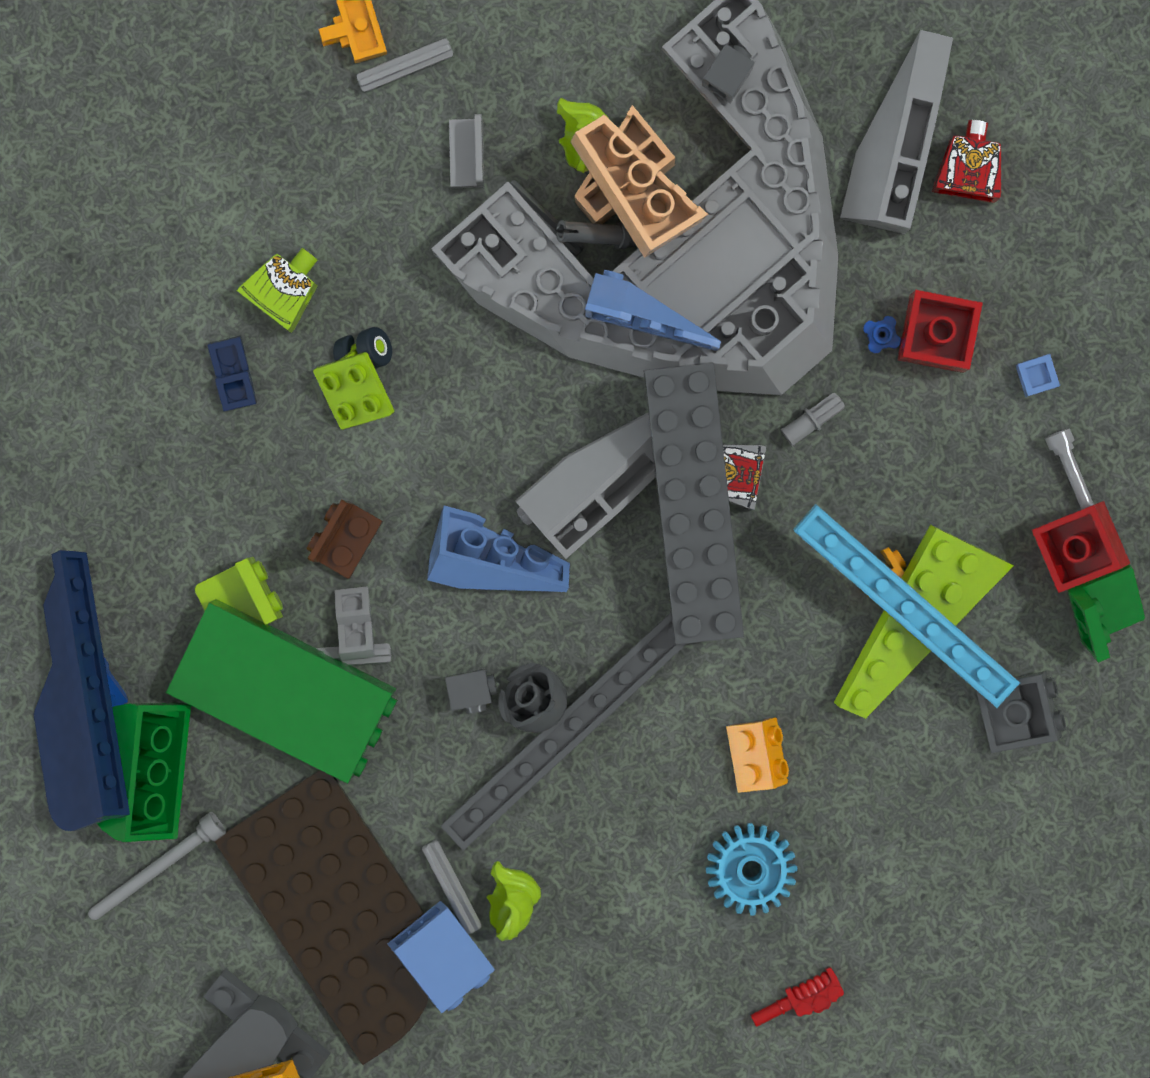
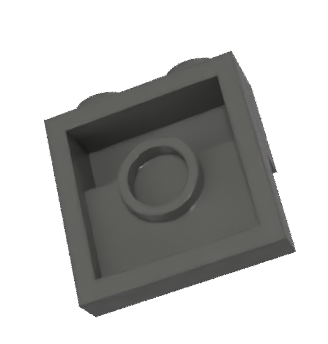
M1046 671L1015 677L1020 684L998 708L976 690L991 753L1054 742L1062 737L1061 731L1066 730L1065 718L1061 710L1056 711L1053 698L1058 697V689L1055 679L1053 677L1048 678Z

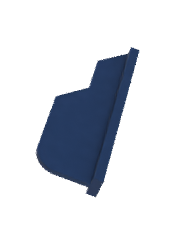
M59 550L51 554L55 575L43 604L52 666L33 715L47 804L51 818L62 830L78 831L111 818H123L130 815L87 552Z

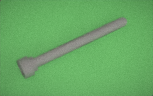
M1070 428L1045 437L1044 439L1049 451L1053 450L1055 456L1059 455L1081 510L1094 505L1072 453L1074 448L1072 442L1075 439Z
M209 812L199 820L200 824L196 826L195 832L90 908L88 912L89 917L92 920H98L202 842L216 841L225 835L226 829L213 812Z

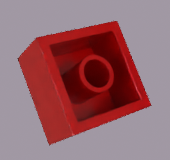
M920 290L913 291L909 296L897 360L960 373L970 370L983 302Z
M1104 501L1032 530L1058 593L1131 564Z

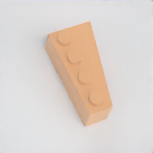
M603 115L575 132L571 144L644 258L701 223L708 215L707 212L686 196L687 193L668 179L655 162L642 154L637 149V145L607 116Z

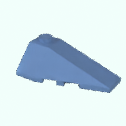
M604 270L603 275L595 274L585 308V317L714 351L719 350L720 340L632 283L624 281L623 274Z
M443 506L430 553L428 581L459 589L567 592L569 588L570 563L536 545H530L527 548L518 545L511 539L514 534L503 529L501 535L483 526L486 519L477 514Z

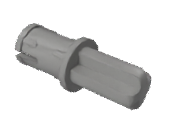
M832 393L810 410L805 408L803 415L785 428L780 429V431L793 447L814 430L820 431L822 429L821 425L844 410L845 405L836 393Z

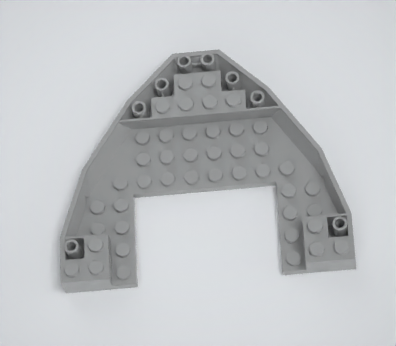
M714 0L662 46V50L750 151L692 201L708 213L701 223L645 258L638 248L613 271L623 274L624 281L632 283L720 340L721 344L718 351L585 317V308L594 278L565 245L557 240V236L509 182L505 183L431 249L439 261L478 305L569 358L644 378L643 370L713 362L717 391L782 395L826 357L833 347L838 249L823 136L783 41L762 4L758 0ZM725 44L732 48L734 45L744 48L752 55L750 59L755 62L753 70L731 104L702 86L703 78Z

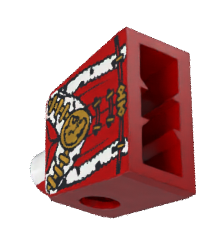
M968 120L966 136H953L950 139L933 185V193L992 203L1000 199L1001 144L985 141L988 128L987 122Z

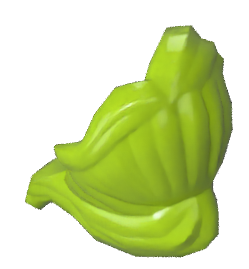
M560 98L557 103V114L561 115L566 123L565 135L559 139V143L565 150V159L568 165L577 171L585 173L589 170L571 144V140L575 132L601 116L607 115L599 107L590 103H576Z
M496 861L490 874L495 878L497 884L493 894L487 895L486 898L490 903V924L496 929V937L502 942L512 940L526 928L531 919L533 906L541 898V888L528 873L522 870L505 868L499 861Z

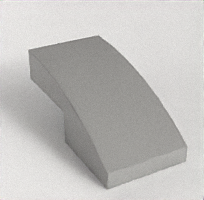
M368 586L335 590V609L341 661L375 657Z

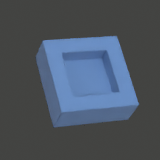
M1050 354L1015 365L1025 397L1060 386Z

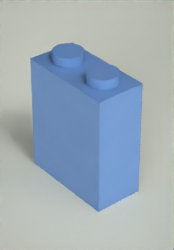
M441 901L387 943L441 1013L456 1008L463 1001V996L473 988L477 989L483 986L489 980L490 974L495 970L449 908Z

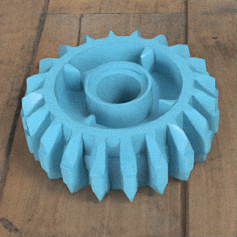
M747 823L746 834H742L740 826L735 825L734 831L737 836L731 839L729 833L724 831L722 836L727 843L723 846L718 841L713 842V847L720 851L719 855L714 853H708L707 855L708 860L715 862L716 865L707 866L705 868L706 873L717 875L708 880L709 887L721 886L714 892V896L716 899H719L727 894L728 896L723 903L726 908L731 907L734 901H736V912L739 914L743 912L745 905H748L750 915L756 914V905H761L763 912L768 913L769 908L766 902L772 900L773 904L779 907L781 903L776 895L780 893L784 897L790 896V892L783 887L784 883L788 885H795L796 880L791 876H787V873L796 872L797 866L795 864H786L787 861L795 858V854L793 851L782 852L789 845L786 839L781 840L777 844L775 843L779 837L778 831L774 830L766 837V825L762 824L759 827L758 834L754 833L753 823ZM748 861H756L760 864V871L754 877H747L742 873V868Z

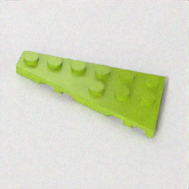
M930 524L901 579L956 626L1014 565ZM884 610L834 703L838 707L866 719L931 650Z

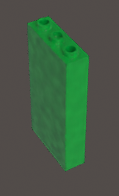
M217 599L209 602L166 691L167 694L347 784L354 775L357 777L361 776L368 762V759L363 756L368 746L375 747L383 730L378 728V725L383 716L390 717L398 701L393 698L397 688L338 659H334L324 654L323 651L270 625H265L263 622Z

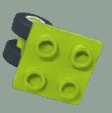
M371 327L358 334L356 343L352 335L338 339L333 347L335 362L319 366L313 370V373L340 429H347L393 414L394 408L375 370L376 368L386 366L392 358V345L387 334L378 327Z

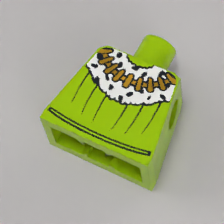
M303 248L300 249L290 263L276 254L244 282L237 291L292 333L318 287L306 276L318 260Z

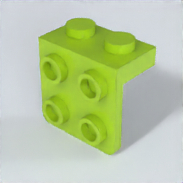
M249 557L236 563L235 566L197 584L195 587V593L204 611L209 602L217 599L263 622L265 625L283 617L280 611L283 609L281 600L275 591H270L265 581L268 579L267 572L260 561L256 562L254 557Z

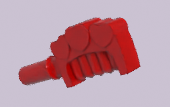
M830 966L825 968L827 972H822L820 976L815 975L813 980L808 979L806 983L802 982L799 984V987L794 986L792 990L790 987L785 988L787 997L776 1000L775 1003L750 1015L755 1026L758 1027L782 1014L785 1015V1012L793 1008L797 1016L800 1017L810 1015L813 1011L821 1013L823 1010L829 1009L831 1002H836L839 997L844 995L841 984Z

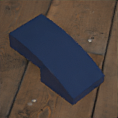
M241 335L208 343L207 346L216 375L215 382L223 411L256 404L254 386Z

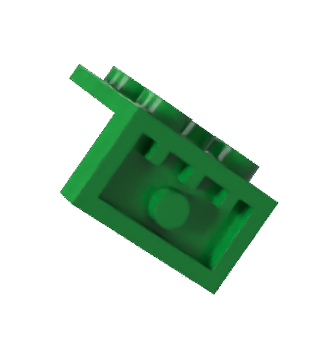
M1130 565L1067 590L1081 642L1098 663L1110 658L1107 644L1111 642L1110 634L1145 619L1134 570Z

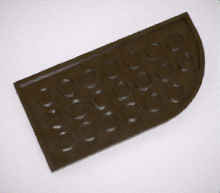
M319 770L227 831L225 835L214 842L361 1064L364 1065L402 1039L418 1021L428 1003V996L387 944L420 918L424 911L337 779Z

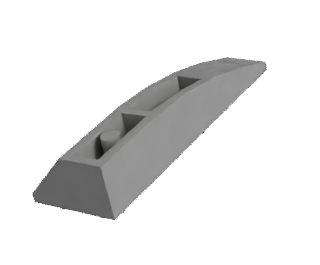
M923 30L919 31L855 153L840 219L901 234H906L911 229L941 101L953 37Z
M648 412L568 454L515 500L565 559L615 517L655 478Z

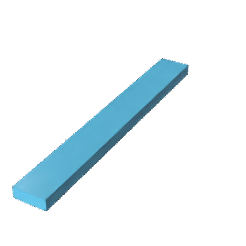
M817 504L793 529L795 533L996 708L1020 684L1015 677Z

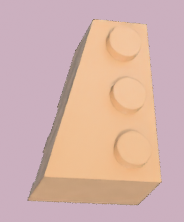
M632 105L619 129L637 145V149L642 154L655 162L661 168L660 171L665 174L675 166V156ZM589 172L575 194V203L591 223L603 224L615 215L616 212Z

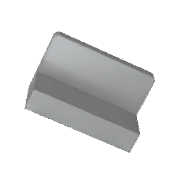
M475 114V119L449 120L450 187L484 188L482 115Z

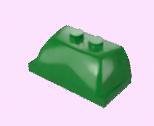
M129 703L114 706L112 708L130 815L123 818H111L97 824L102 831L121 842L177 839L191 705L184 703Z

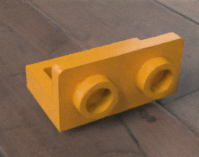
M776 717L726 726L738 793L775 789L788 783L789 767L783 756L781 745L783 734L778 726Z

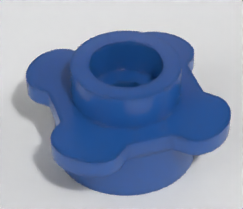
M886 316L882 321H868L865 323L863 331L868 334V349L872 353H879L881 349L887 347L895 349L900 345L901 338L896 334V320L893 317ZM880 332H884V333H885V337H884V338H881V337L879 336V333H880Z

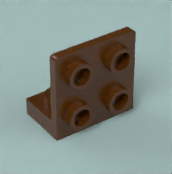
M341 500L340 503H333L327 511L324 520L328 524L322 533L316 532L309 542L307 550L311 553L307 559L312 562H320L350 579L383 521L355 504Z

